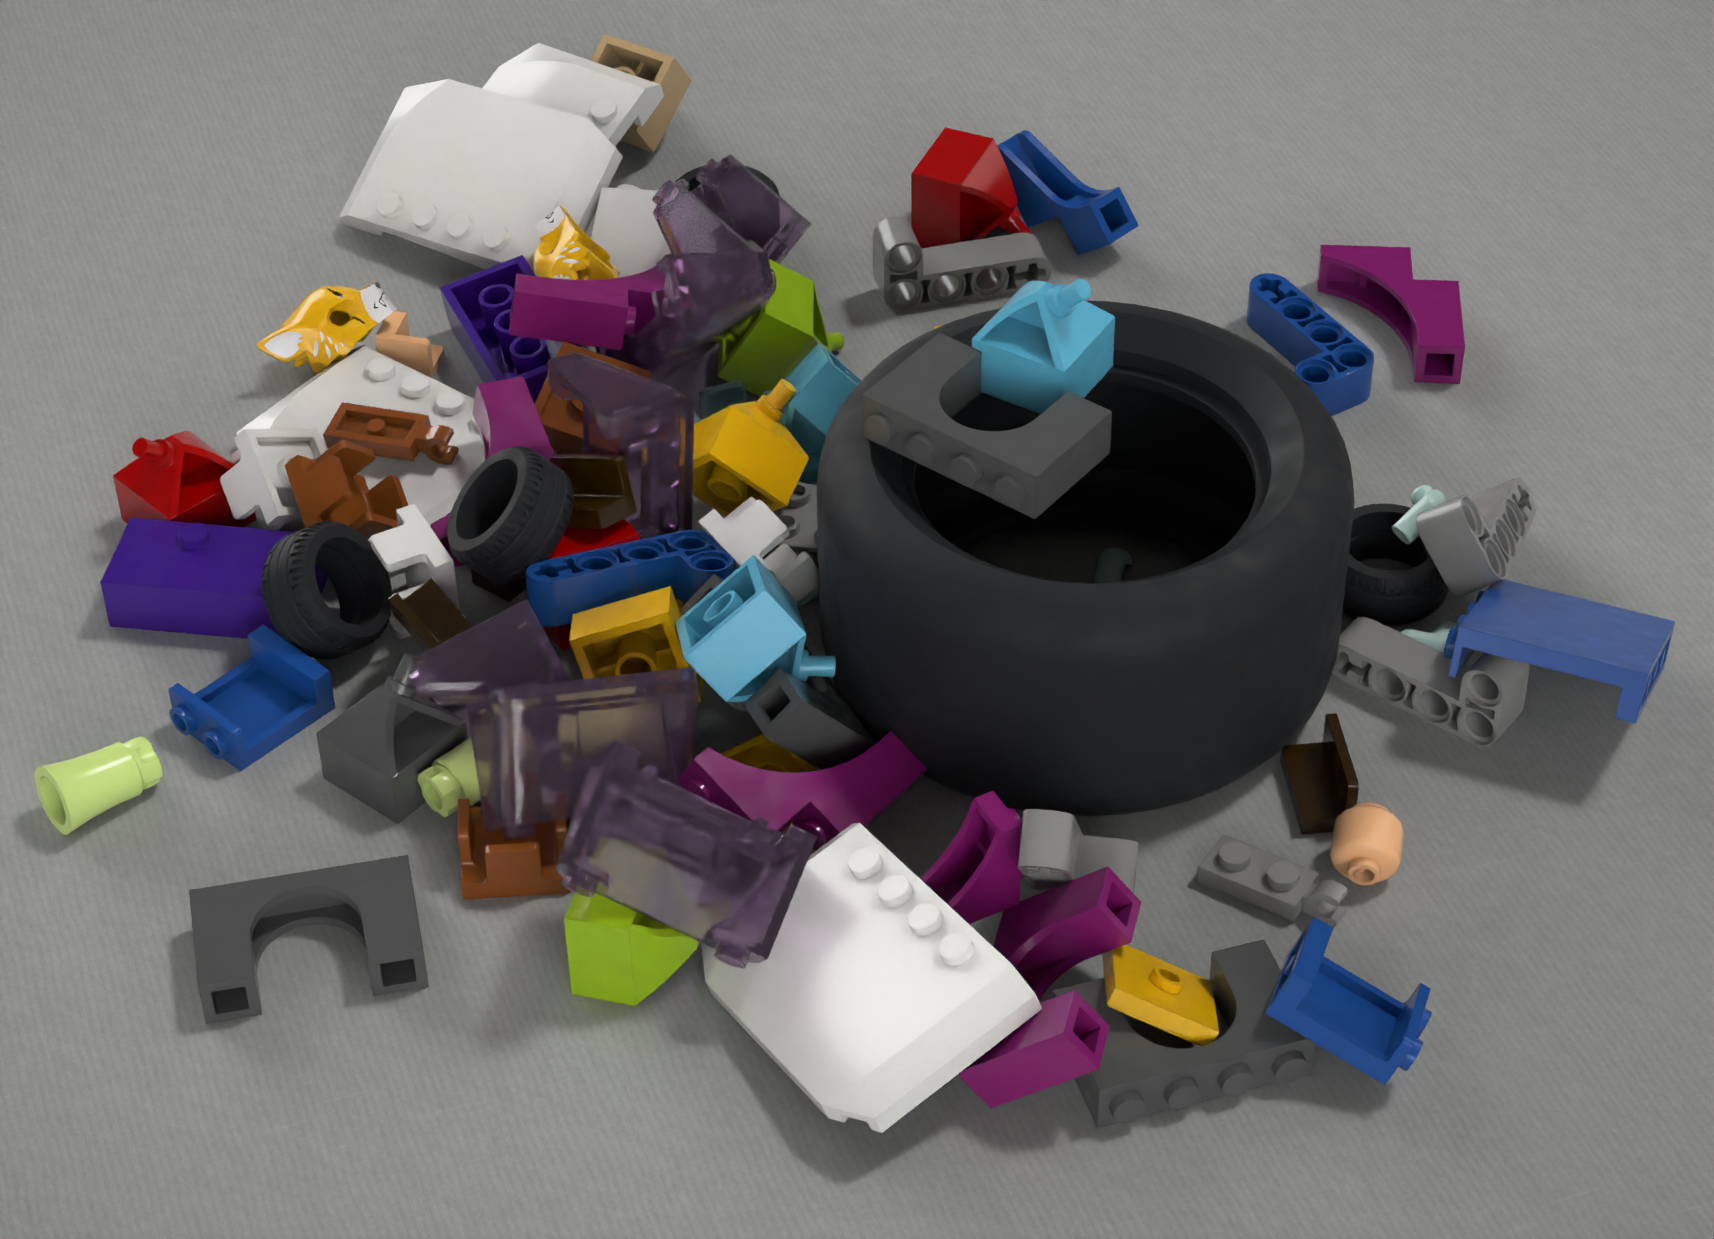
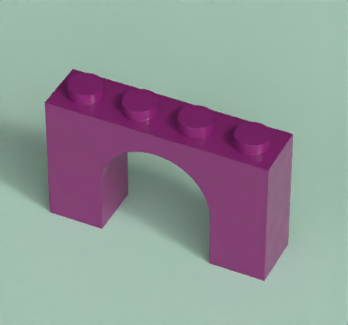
M1107 866L1022 900L1019 905L1004 910L993 947L1016 968L1040 1001L1047 989L1063 973L1076 964L1131 943L1141 901ZM1075 990L1041 1002L1042 1010L958 1074L990 1108L1099 1070L1110 1026Z

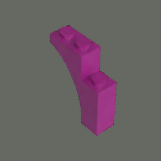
M1320 245L1317 291L1351 301L1372 312L1389 325L1402 340L1409 353L1414 382L1460 384L1465 341L1459 281L1413 279L1410 247Z
M662 260L658 265L642 273L611 279L569 280L516 274L510 312L509 335L556 342L565 341L571 344L621 351L624 334H638L676 340L679 324L687 325L690 311V297H688L689 280L682 279L681 262Z
M523 376L477 384L472 414L482 439L485 461L495 453L515 446L530 448L548 461L551 457L555 456ZM450 512L432 523L430 527L453 559L454 567L465 564L457 560L449 548L447 528Z
M890 731L866 752L850 761L834 767L808 772H777L759 769L727 758L707 747L693 759L676 782L684 789L689 801L697 808L703 809L722 829L726 840L734 847L741 849L749 859H752L791 823L800 831L805 843L814 850L821 848L851 824L861 823L867 828L903 796L928 768Z
M994 791L973 798L969 812L960 830L940 858L920 878L968 924L1020 904V880L1024 878L1018 869L1022 829L1020 816L1013 808L1008 809Z

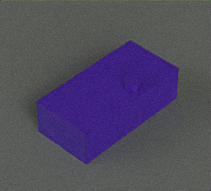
M518 256L439 287L451 330L483 383L523 376L535 404L562 342L509 335L510 312L516 274L536 276L524 256Z
M130 518L100 581L109 626L248 639L249 633L265 625L281 636L273 625L265 607L262 593V571L265 559L271 548L282 538L294 532ZM315 563L316 581L322 594L328 578L323 569Z

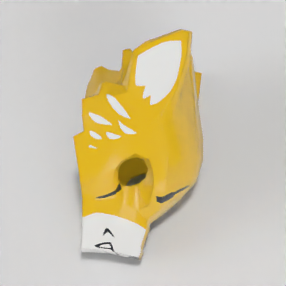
M559 205L548 216L534 225L541 240L540 245L534 252L533 267L537 277L598 280L617 278L620 274L616 267L609 262L611 255L592 240L562 206Z
M378 281L360 290L346 286H322L311 291L278 330L257 343V346L261 351L279 361L289 362L294 359V366L297 368L307 361L311 366L312 372L318 373L336 361L341 355L346 356L358 342L361 343L366 339L376 325L397 310V308L386 296Z

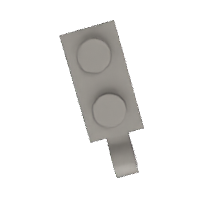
M1225 834L1221 836L1198 866V883L1293 922L1301 912L1318 918L1329 926H1336L1346 913V908L1339 905V903L1347 894L1348 888L1341 883L1333 880H1324L1319 883V872Z

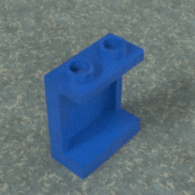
M265 625L248 634L252 657L202 690L193 694L179 683L168 688L172 706L169 713L175 727L182 734H190L204 744L213 757L219 760L223 758L240 772L335 709L330 671Z
M1313 917L1285 958L1265 1014L1386 1085L1398 1067L1404 1071L1410 1068L1422 1048L1423 1041L1418 1038L1425 1029L1432 1014L1431 1011L1425 1008L1431 988L1420 983L1406 1002H1400L1324 957L1333 927Z

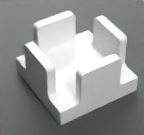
M244 429L234 437L238 450L231 457L235 466L220 478V483L233 517L236 520L246 519L257 509L261 508L265 521L269 525L265 529L297 532L305 528L284 465L296 455L316 459L326 451L318 429Z
M750 497L724 519L713 509L698 521L703 530L732 556L734 571L755 555L794 597L796 603L819 585V570L806 552L797 555L787 544H782L763 560V557L789 536V530L762 500H755L753 497Z
M415 504L397 509L398 527L374 534L367 540L371 543V548L388 571L389 578L405 573L406 585L409 589L398 594L404 600L432 578L460 610L453 559ZM391 610L388 626L397 639L410 637L411 635L395 618Z

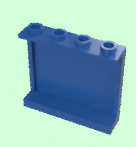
M1504 579L1490 585L1486 591L1479 590L1475 603L1470 602L1466 615L1461 614L1456 628L1451 627L1445 644L1444 657L1452 659L1448 676L1454 678L1457 677L1476 650L1622 687L1615 719L1636 724L1664 670L1675 621Z

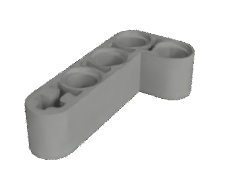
M886 218L878 223L873 232L874 279L885 304L894 311H910L1013 294L1028 281L1047 282L1052 273L1051 264L1038 239L1030 233H1015L921 249L910 223L904 218Z
M1514 478L1475 494L1471 498L1467 495H1462L1425 510L1417 515L1416 522L1419 536L1445 584L1452 594L1456 597H1462L1500 582L1507 577L1532 524L1536 510L1533 497L1525 482L1520 478Z
M1360 617L1355 619L1340 634L1337 659L1332 673L1340 680L1474 745L1489 747L1502 736L1523 711L1529 677V664L1484 653L1472 666L1465 664L1456 678L1450 677L1448 673L1452 659L1445 658L1443 652L1373 619Z
M1027 809L1023 811L1018 869L1031 888L1047 891L1108 866L1134 894L1139 843L1127 839L1083 835L1075 816L1070 813Z

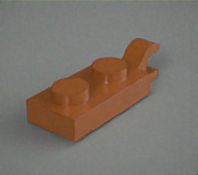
M344 402L341 403L323 433L327 448H331L340 440H347L372 449L375 456L414 462L418 453L422 452L436 463L450 465L459 452L457 446L448 445L454 434L453 429L444 425L431 426L428 415Z

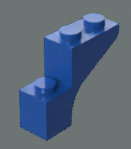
M1023 130L997 145L1018 199L1017 208L1028 228L1059 217L1077 254L1081 255L1110 245L1139 226L1120 187L1110 190H1097L1085 185L1031 132Z

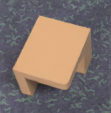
M394 311L387 316L375 336L377 352L432 379L445 356L443 346L432 345L426 338L410 336L406 312Z

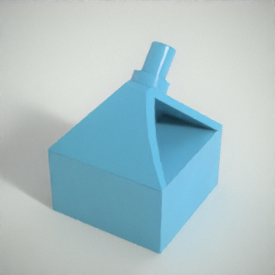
M1077 279L1068 285H1054L1045 281L1026 282L972 338V348L982 352L981 392L1042 414L1067 391L1085 398L1113 367L1115 316L1085 301L1091 295V287L1084 279Z
M820 343L811 350L785 379L795 387L796 393L783 407L785 413L780 418L809 457L799 482L816 485L819 461L829 426L840 406L862 381Z
M755 555L750 557L675 621L684 659L725 702L748 701L779 668L801 681H807L808 676L834 677L835 656L809 655L808 650H804L807 633L794 597Z

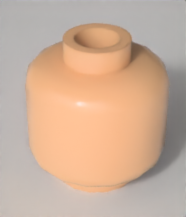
M1371 802L1360 803L1343 811L1336 818L1333 828L1330 852L1333 867L1342 876L1359 885H1372L1389 879L1398 871L1401 862L1404 837L1401 821L1386 807Z

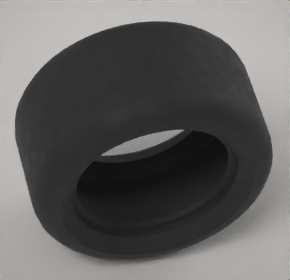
M1087 301L1115 316L1113 367L1084 398L1112 411L1110 454L1040 516L1033 519L863 437L862 395L938 333H942L972 347V338L1001 308L985 311L952 321L931 330L903 345L882 360L854 388L840 406L829 426L819 461L816 486L820 625L826 656H835L836 668L835 675L832 678L841 696L862 725L878 741L892 731L913 755L928 768L924 772L925 776L974 798L994 791L1006 807L1023 811L1027 809H1043L1066 812L1074 816L1130 814L1187 802L1214 792L1242 778L1279 752L1311 718L1325 693L1337 659L1355 502L1351 463L1345 442L1335 421L1312 390L1291 369L1247 339L1200 319L1168 310L1137 304ZM981 392L951 419L963 426L976 430L1006 431L1022 427L1032 422L1041 414ZM1059 522H1083L1116 525L1149 533L1189 550L1202 558V560L1169 573L1144 579L1109 583H1072L1018 574L977 559L961 549L983 538L1024 526Z

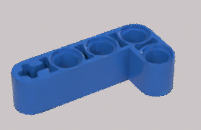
M1264 273L1252 278L1249 284L1248 326L1295 366V374L1312 390L1330 416L1368 400L1371 392L1374 353L1286 278L1273 273Z
M684 530L536 562L526 569L528 619L533 624L544 627L570 624L575 613L669 586L672 588L675 600L680 599L686 604L713 574L723 580L734 572V560L706 532Z

